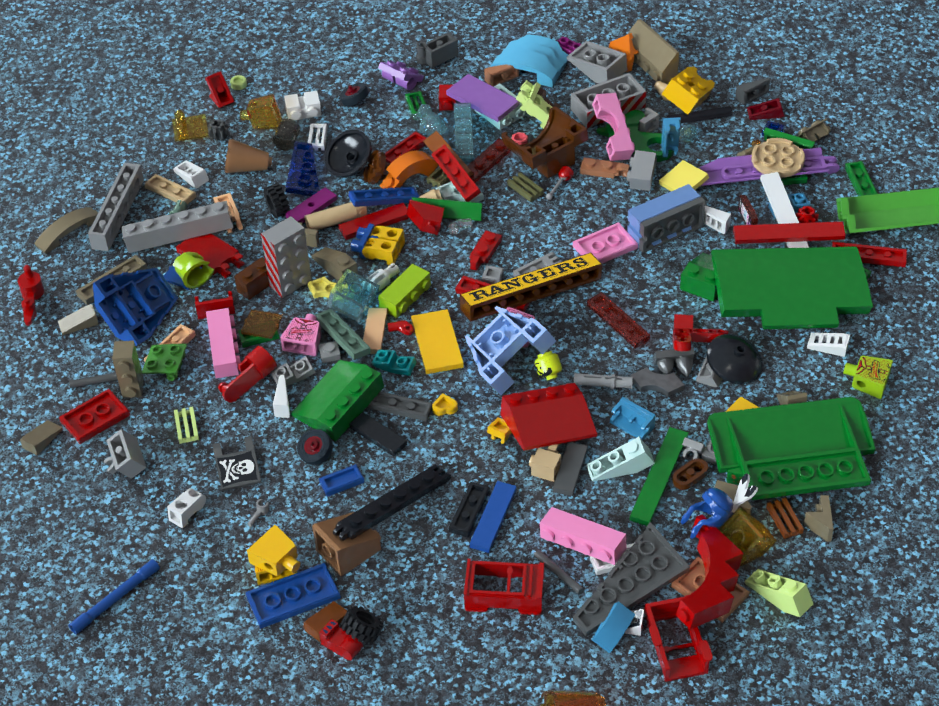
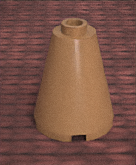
M229 139L225 173L264 171L271 167L272 157H269L268 152L234 139Z

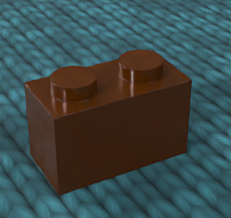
M263 257L234 276L237 292L248 300L269 287L266 263Z

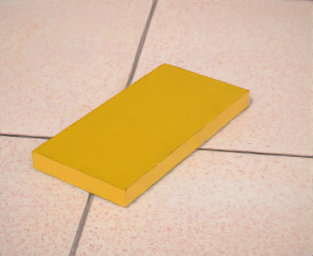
M448 309L411 316L426 374L464 368Z

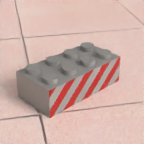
M630 73L571 93L570 109L586 128L606 122L596 118L592 105L596 94L616 93L617 98L621 102L622 113L624 114L646 107V90Z
M290 216L261 233L269 287L284 298L306 285L307 282L312 281L305 228Z

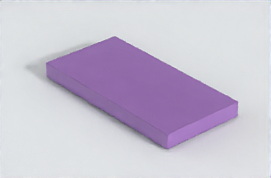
M467 74L446 90L447 96L497 122L520 105L516 98L470 74Z

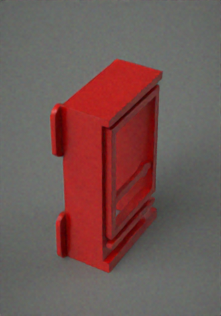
M467 559L464 587L465 610L486 612L488 608L518 609L520 614L540 615L542 613L544 563L527 564L471 561V559ZM475 575L508 578L506 592L473 590ZM523 577L522 592H510L511 578Z
M685 597L645 604L644 617L648 624L665 682L708 674L709 661L713 659L709 643L706 640H702L698 626L691 630L687 627L692 643L671 647L665 646L663 648L655 622L678 618L676 613L679 603ZM694 647L696 655L667 660L665 653L669 651Z

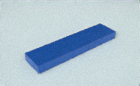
M414 187L353 190L349 191L348 196L353 206L359 207L409 203L412 197H419V194Z
M497 481L469 543L470 548L490 553L517 491V486Z

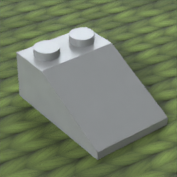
M585 41L567 56L568 61L596 83H602L619 77L627 71L626 53L589 41Z

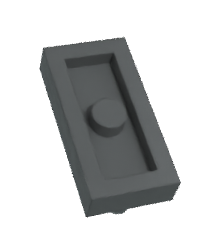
M691 347L690 351H676L674 349L655 351L653 357L654 365H658V368L664 374H670L674 363H677L679 370L688 377L693 367L694 347Z

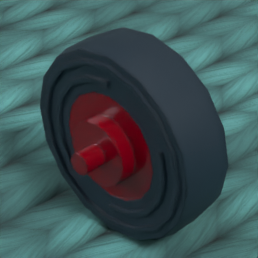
M356 83L343 90L339 98L344 106H352L364 100L368 96L369 90L364 83Z
M319 429L309 430L304 433L297 445L300 458L310 465L322 464L330 457L333 450V442L330 436Z

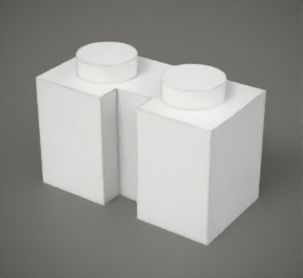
M317 91L305 92L304 96L298 97L297 94L284 96L288 121L322 116Z

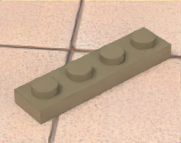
M134 255L76 290V294L85 304L89 305L94 302V282L109 274L118 275L123 272L132 273L147 269V265L137 255Z

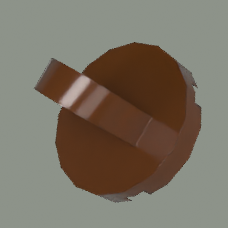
M375 150L371 153L368 167H364L363 174L364 181L371 185H375L379 179H385L388 175L386 168L390 165V163L386 162L385 153Z

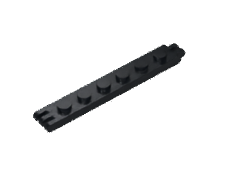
M435 464L339 521L333 530V534L339 536V539L342 541L347 538L354 539L448 482L451 475L445 473V470L442 468L439 469V466Z

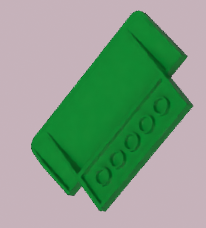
M854 397L713 413L708 417L707 425L719 473H725L728 469L741 467L743 476L746 473L750 475L748 487H758V491L751 500L867 486L871 483V478L862 455L874 454L875 445L862 404Z

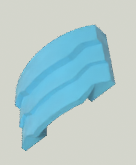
M526 35L518 40L509 42L502 53L495 58L491 67L507 64L516 69L537 73V82L540 85L553 87L568 63V54L562 51L558 41L538 35Z

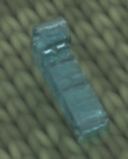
M454 103L456 154L463 162H474L471 103Z

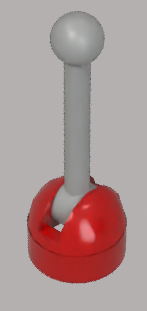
M562 166L558 173L560 179L552 191L546 194L547 200L553 198L554 192L562 181H568L572 178L574 172L570 167Z

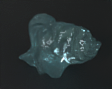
M421 104L417 113L411 114L414 120H421L419 130L426 137H429L436 130L440 135L444 134L447 130L443 118L437 113L432 112L430 105Z

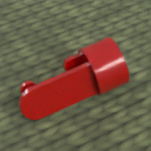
M258 345L238 364L241 374L229 384L226 382L219 384L218 390L222 392L223 399L229 403L235 402L259 380L264 379L275 370L277 363L265 348Z

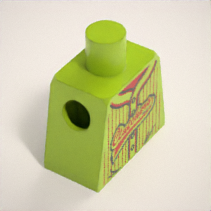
M861 356L858 365L846 363L843 374L853 376L852 387L854 389L882 399L891 373L893 360Z

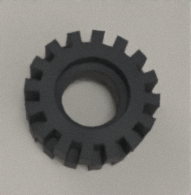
M279 183L264 188L265 201L275 218L285 215V213L290 211L289 202L286 199L287 196L284 194L285 192Z
M351 606L341 622L343 631H346L347 635H352L351 638H357L359 642L364 641L366 644H372L377 640L384 627L383 621H380L381 618L379 616L376 617V613L369 612L370 610L367 608L364 610L361 606L359 608Z

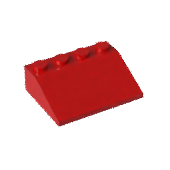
M575 383L502 396L500 415L523 451L597 437V431L583 393Z

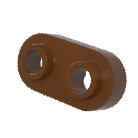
M696 458L686 463L674 472L673 485L680 490L691 488L707 476V462Z

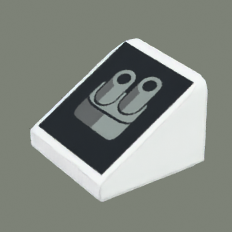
M643 609L632 611L635 613V616L625 634L641 636L644 619Z

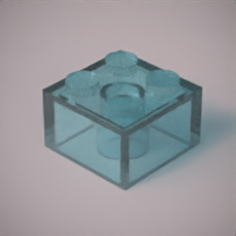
M347 269L331 290L326 306L360 323L368 309L375 302L380 285Z

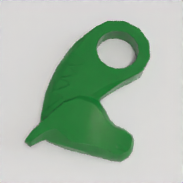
M632 110L626 113L625 123L630 130V138L635 145V150L655 152L657 162L668 160L673 156V150H668V157H663L662 151H653L648 148L651 144H661L662 133L638 131L640 120L645 117L642 111ZM610 124L596 130L598 134L606 137L615 135Z

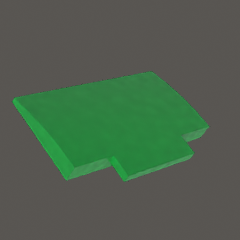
M857 247L716 249L711 251L721 317L761 316L763 330L837 328L839 326L838 314H869L873 307L866 274Z

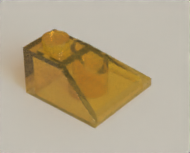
M738 508L719 529L744 553L740 567L763 556L777 541L763 524L742 508Z

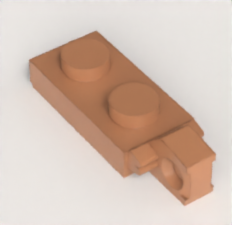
M584 157L580 167L581 174L612 179L615 176L627 177V173L630 170V165Z

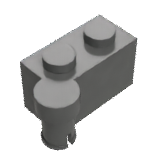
M449 32L427 43L421 41L416 44V62L419 64L427 63L431 68L458 56V40Z

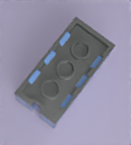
M690 184L629 209L628 221L630 223L627 232L638 243L639 250L645 253L702 228L705 200Z

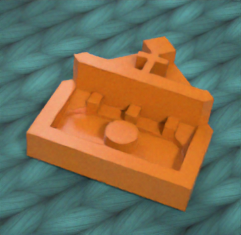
M632 33L611 41L608 47L626 53V72L632 71L634 55L639 53L633 46L631 40L633 39Z

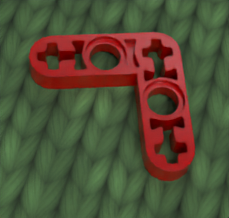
M675 328L673 329L672 336L673 349L676 351H690L691 342H711L719 335L728 334V331L723 329Z

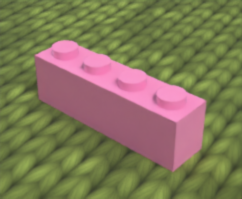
M229 308L206 311L216 379L239 375L238 364L241 361L240 355L236 356V353H239L238 342H234L237 339L236 329H232V326H235L234 315L229 314Z
M551 507L540 521L541 538L600 559L603 562L615 565L627 549L625 533Z

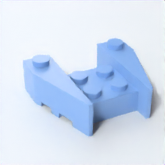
M496 306L495 309L499 315L474 340L468 335L465 338L473 353V358L477 363L480 375L495 391L502 395L514 381L501 367L527 342L543 355L556 340L536 319H529L521 314H514Z

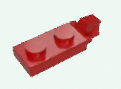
M489 231L484 232L471 252V270L477 271L482 263L489 262L502 241V235Z

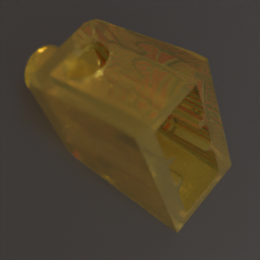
M274 94L251 99L248 102L247 110L240 111L241 120H250L254 129L279 130L281 127L282 116Z

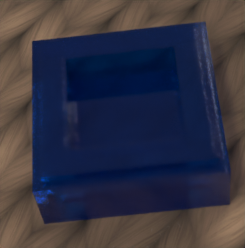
M768 121L765 125L766 128L783 132L784 125Z

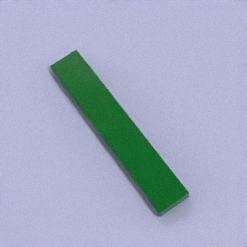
M669 427L655 458V464L652 465L630 514V521L646 526L652 521L684 448L682 445L684 438H688L689 432Z

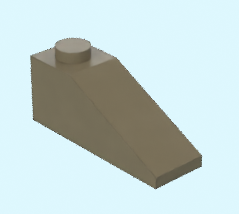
M325 247L311 255L312 259L339 283L347 282L350 284L358 279L357 263L346 253Z

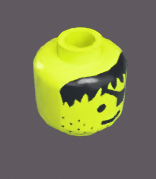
M552 351L545 352L543 355H537L538 358L534 363L539 377H546L547 380L557 378V373L562 371L558 355L552 353Z

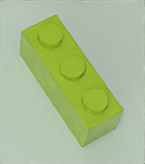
M411 264L378 296L379 308H387L388 314L398 318L402 313L406 312L413 302L418 300L420 295L430 288V272Z

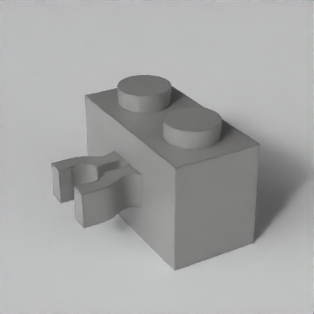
M121 429L106 440L111 453V457L104 460V463L110 466L107 468V472L113 475L118 471L132 479L147 468L135 436Z

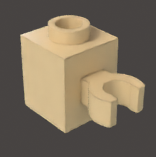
M559 444L549 446L548 450L538 448L536 454L531 456L529 466L531 467L532 476L552 482L555 481L561 465V454H558V451H556Z

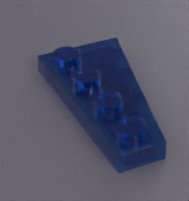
M295 141L285 187L286 193L312 196L320 191L311 143Z

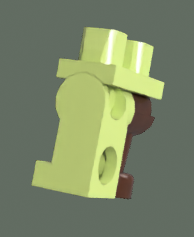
M526 80L520 87L521 91L518 93L516 100L522 103L520 107L522 111L526 110L530 116H534L542 122L540 126L544 129L549 118L550 108L556 106L560 109L561 105L546 98V90L540 88L541 85L538 82L532 85Z

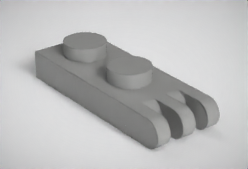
M550 252L514 270L513 276L516 277L563 261L554 252Z

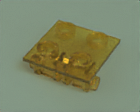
M181 110L175 112V119H172L175 142L209 137L205 114L185 117L184 112Z

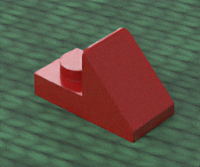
M221 71L205 77L211 91L209 97L219 108L235 102Z

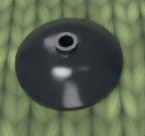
M348 130L335 137L325 154V164L329 172L336 177L346 178L361 171L371 156L372 145L369 137L359 130Z
M723 334L715 337L708 345L706 351L707 361L711 369L720 378L734 384H747L754 381L761 373V355L757 348L747 339L738 335Z

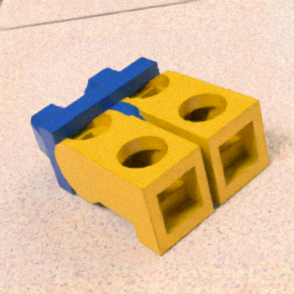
M369 223L367 228H358L356 236L360 240L353 239L350 245L351 251L359 252L360 258L385 260L390 265L396 262L405 244L404 229L374 226V224Z

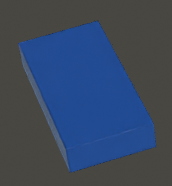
M355 464L319 478V483L326 496L329 497L364 483V478Z

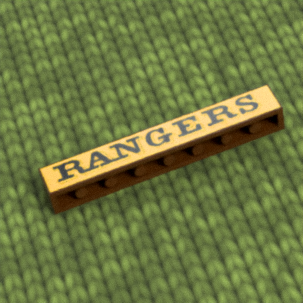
M588 253L460 294V310L471 322L498 313L495 309L496 306L507 309V307L514 308L588 284L602 278V263L592 253Z

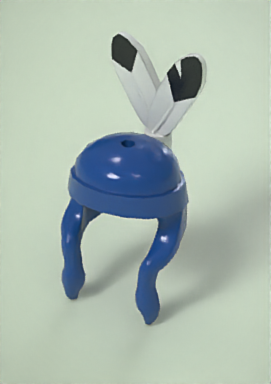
M746 473L741 478L734 501L724 491L718 488H709L702 494L704 501L689 507L681 519L682 525L689 520L694 510L703 511L713 516L709 519L700 520L693 527L691 539L696 537L703 525L716 528L723 526L733 516L739 505L748 501L758 491L757 486L748 487L750 482L749 474Z

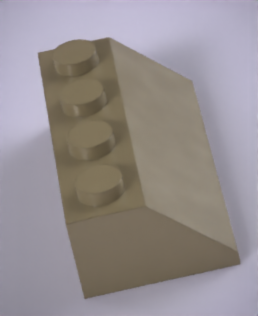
M638 19L628 32V34L632 33L633 39L631 40L633 46L639 52L634 55V62L655 81L667 84L678 74L679 52L642 19Z

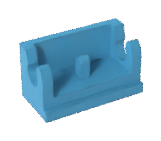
M680 117L663 118L661 138L663 157H668V150H673L674 155L678 154Z
M624 397L620 399L611 411L614 414L610 418L611 424L636 438L640 437L642 441L655 428V414Z

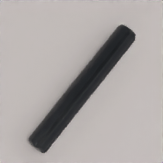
M727 106L693 111L689 115L686 113L667 115L666 118L680 117L681 123L729 117L732 116V108Z

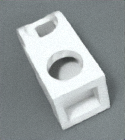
M192 488L183 492L167 506L169 521L184 528L188 524V519L196 511H200L203 508L206 496Z

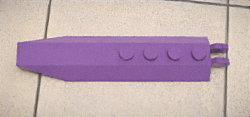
M821 147L803 149L805 153L804 167L799 173L792 176L826 172L832 174L838 172L840 166L836 163V157L822 156ZM752 155L718 158L698 168L709 175V179L701 186L760 180L761 175L764 174L753 166Z

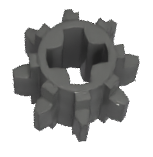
M219 118L213 119L209 123L210 125H208L209 137H212L215 141H222L229 134L228 125L224 120Z

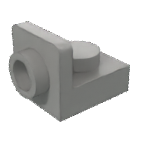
M647 107L645 108V117L640 120L639 131L651 133L659 128V114Z

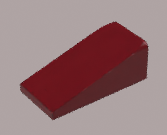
M780 98L747 107L750 120L785 117Z

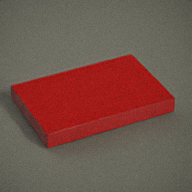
M107 389L59 417V420L77 442L82 444L130 416V411L110 389Z

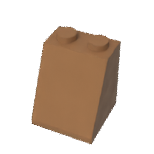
M352 513L312 525L316 551L340 576H343L381 550V536L376 530L371 528L354 539L347 538L344 541L339 539V536L333 534L336 524Z

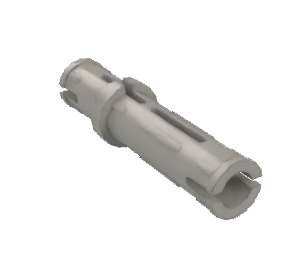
M574 373V383L576 385L610 387L611 389H632L633 377L616 376V374Z

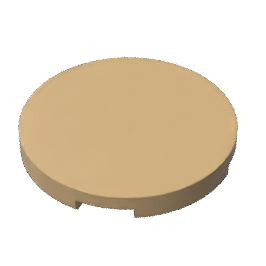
M770 138L753 148L751 160L753 166L762 174L778 172L780 178L795 175L803 168L805 153L802 148L800 149L794 145L793 141L783 138Z

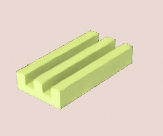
M189 407L190 410L183 408L181 412L174 410L179 444L199 440L193 407ZM189 415H191L194 436L191 437L187 420ZM179 417H183L186 438L182 437Z

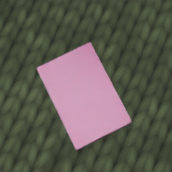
M618 222L573 241V247L581 256L592 253L601 263H605L637 249L638 243Z

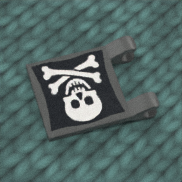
M252 436L244 437L246 450L223 455L220 443L212 444L222 491L262 483Z

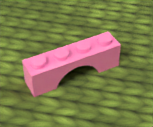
M616 93L596 94L592 104L596 118L610 124L615 134L610 137L606 145L610 161L629 160L635 151V145L631 141L630 130L625 123L626 119L625 114L621 110V102L617 98Z

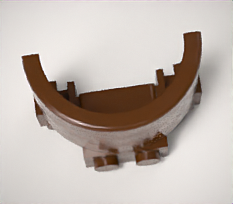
M554 106L550 108L549 118L543 131L531 142L519 145L508 137L507 132L502 133L501 137L504 145L519 156L524 163L532 169L537 167L540 173L550 178L559 173L562 166L570 167L575 164L574 147L588 140V129Z

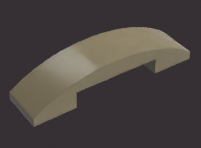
M85 207L62 216L39 236L35 246L47 254L60 245L59 239L83 224H86L88 227L92 225L98 212L92 207Z

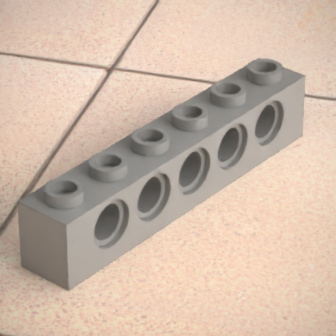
M124 163L88 232L92 249L110 250L144 181L140 164Z

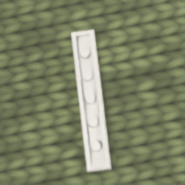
M779 173L761 175L760 180L778 224L799 223ZM807 241L786 242L788 248H809Z

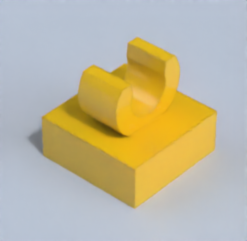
M499 417L487 429V433L491 434L492 440L498 437L501 439V444H504L508 440L509 435L512 434L505 421Z

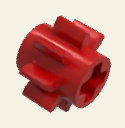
M810 206L799 208L798 213H796L799 223H815L818 221L819 214H816L815 209Z

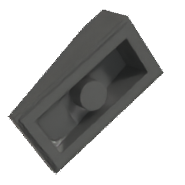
M770 78L736 86V100L744 105L768 93Z

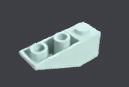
M637 437L587 464L591 480L598 481L638 473L655 464L649 447L640 437Z

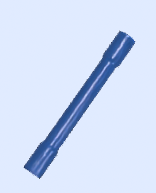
M151 559L123 584L68 624L71 631L77 635L110 606L160 569L158 563Z

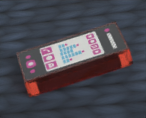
M740 195L738 210L746 225H757L758 217L746 195Z

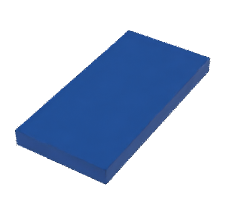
M325 563L245 592L260 629L341 598Z

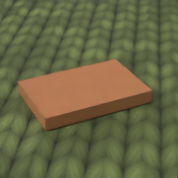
M697 557L689 565V572L671 583V587L683 596L690 595L696 591L705 580V568L700 557ZM736 583L734 591L730 592L734 596L730 612L716 618L722 623L749 596V591Z

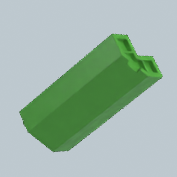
M939 187L836 199L839 221L844 222L845 234L939 224Z

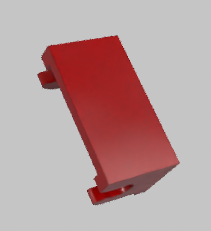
M228 291V298L212 299L199 302V297L195 296L198 319L207 318L206 311L229 308V314H235L232 291Z

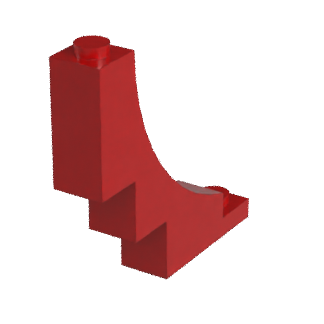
M703 514L696 516L693 527L700 520L707 518ZM703 525L696 535L699 539L697 550L705 568V580L696 591L680 600L676 613L679 620L690 630L729 613L734 600V596L730 592L735 589L739 577L735 570L739 569L744 553L716 527Z

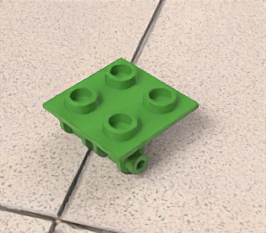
M187 344L152 345L142 374L166 373L167 379L174 381L178 377L177 373L181 369L182 359L186 355Z

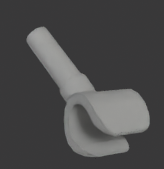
M262 499L257 500V511L247 523L248 526L252 527L260 515L268 514L269 502L262 506Z

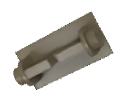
M827 118L822 121H815L809 128H802L798 132L799 135L797 137L816 142L818 139L829 135L831 129L825 125Z

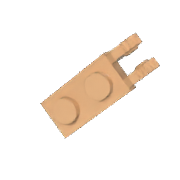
M231 194L213 197L214 203L227 201L232 221L236 222L238 230H242L240 215ZM232 228L227 229V232L232 233Z

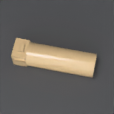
M352 202L311 213L305 215L306 226L308 229L320 230L367 215V207H354Z

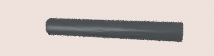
M115 372L70 380L69 385L70 388L118 379Z
M537 550L534 553L535 558L544 563L550 571L578 595L584 591V588L543 552Z

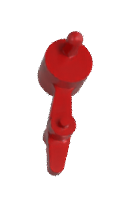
M25 265L23 268L24 273L19 276L17 282L21 295L24 298L21 302L25 325L29 326L37 316L35 300L43 296L44 287L40 275L37 272H33L29 265Z

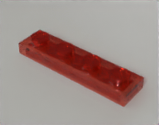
M498 138L467 165L473 173L470 178L474 183L511 152L504 145L502 139Z
M602 292L587 300V306L634 348L650 340V334Z

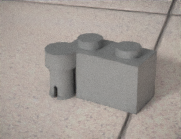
M635 150L634 157L630 159V167L632 169L627 173L630 189L651 191L657 163L655 152Z

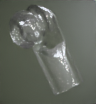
M471 218L458 219L450 223L448 226L449 233L458 234V228L472 227Z

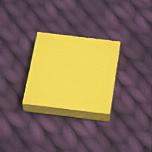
M682 160L659 180V184L669 191H674L688 184L696 190L709 179V175Z

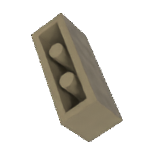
M134 340L114 341L112 360L122 397H142L144 378Z

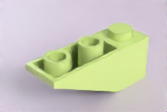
M757 569L744 581L747 586L785 613L801 617L813 605L805 583Z

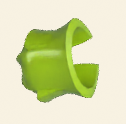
M184 252L173 263L176 273L181 277L187 288H197L204 285L214 272V269L208 266L210 262L203 260V257L195 252Z

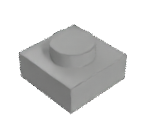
M336 341L318 345L322 363L341 360Z

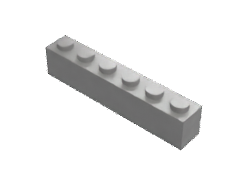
M223 201L122 226V235L128 252L133 253L234 227L228 203Z

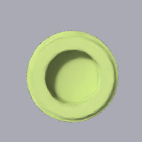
M242 75L232 77L230 80L231 88L234 90L246 88V78Z

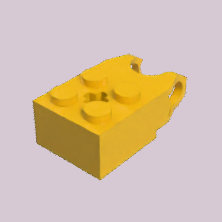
M687 67L671 79L662 95L689 115L706 100L713 90L715 82L700 77L696 67Z

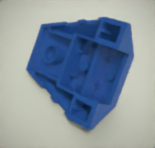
M158 268L138 270L132 273L123 272L118 275L109 274L93 283L95 308L116 338L123 341L134 340L135 346L153 335L157 326L160 325L164 316L178 299Z

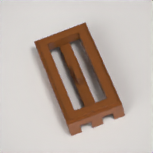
M783 498L781 502L776 500L774 504H771V502L767 503L766 508L784 539L803 533L804 528L786 498ZM775 509H778L782 517V520L787 525L790 532H787L785 526L783 525Z

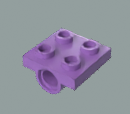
M389 60L387 62H380L378 67L382 70L383 78L407 90H412L417 82H422L424 75L418 73L419 70L411 67L407 68L405 63L399 61L397 63Z

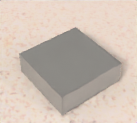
M486 265L482 282L489 284L500 282L504 274V268Z

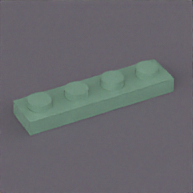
M332 309L315 314L316 321L320 322V326L353 360L371 354L370 347Z

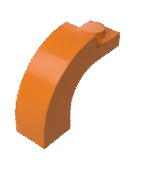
M423 151L407 152L395 159L386 168L389 173L379 186L383 189L400 188L414 174L421 173L427 177L430 176L438 167V164L429 154Z

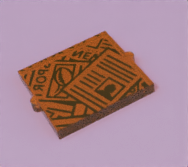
M251 310L247 319L244 320L241 334L272 339L276 330L279 329L282 315Z

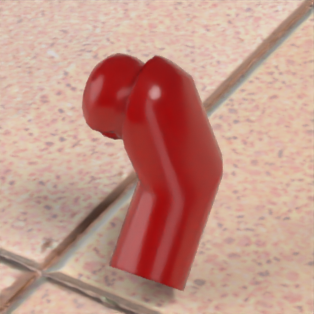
M405 320L387 323L389 332L399 331L405 335H411L414 332L413 325Z

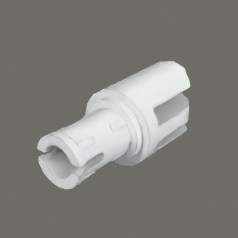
M392 263L384 270L378 269L363 280L362 284L365 288L368 287L371 292L377 294L390 284V278L399 273V267Z

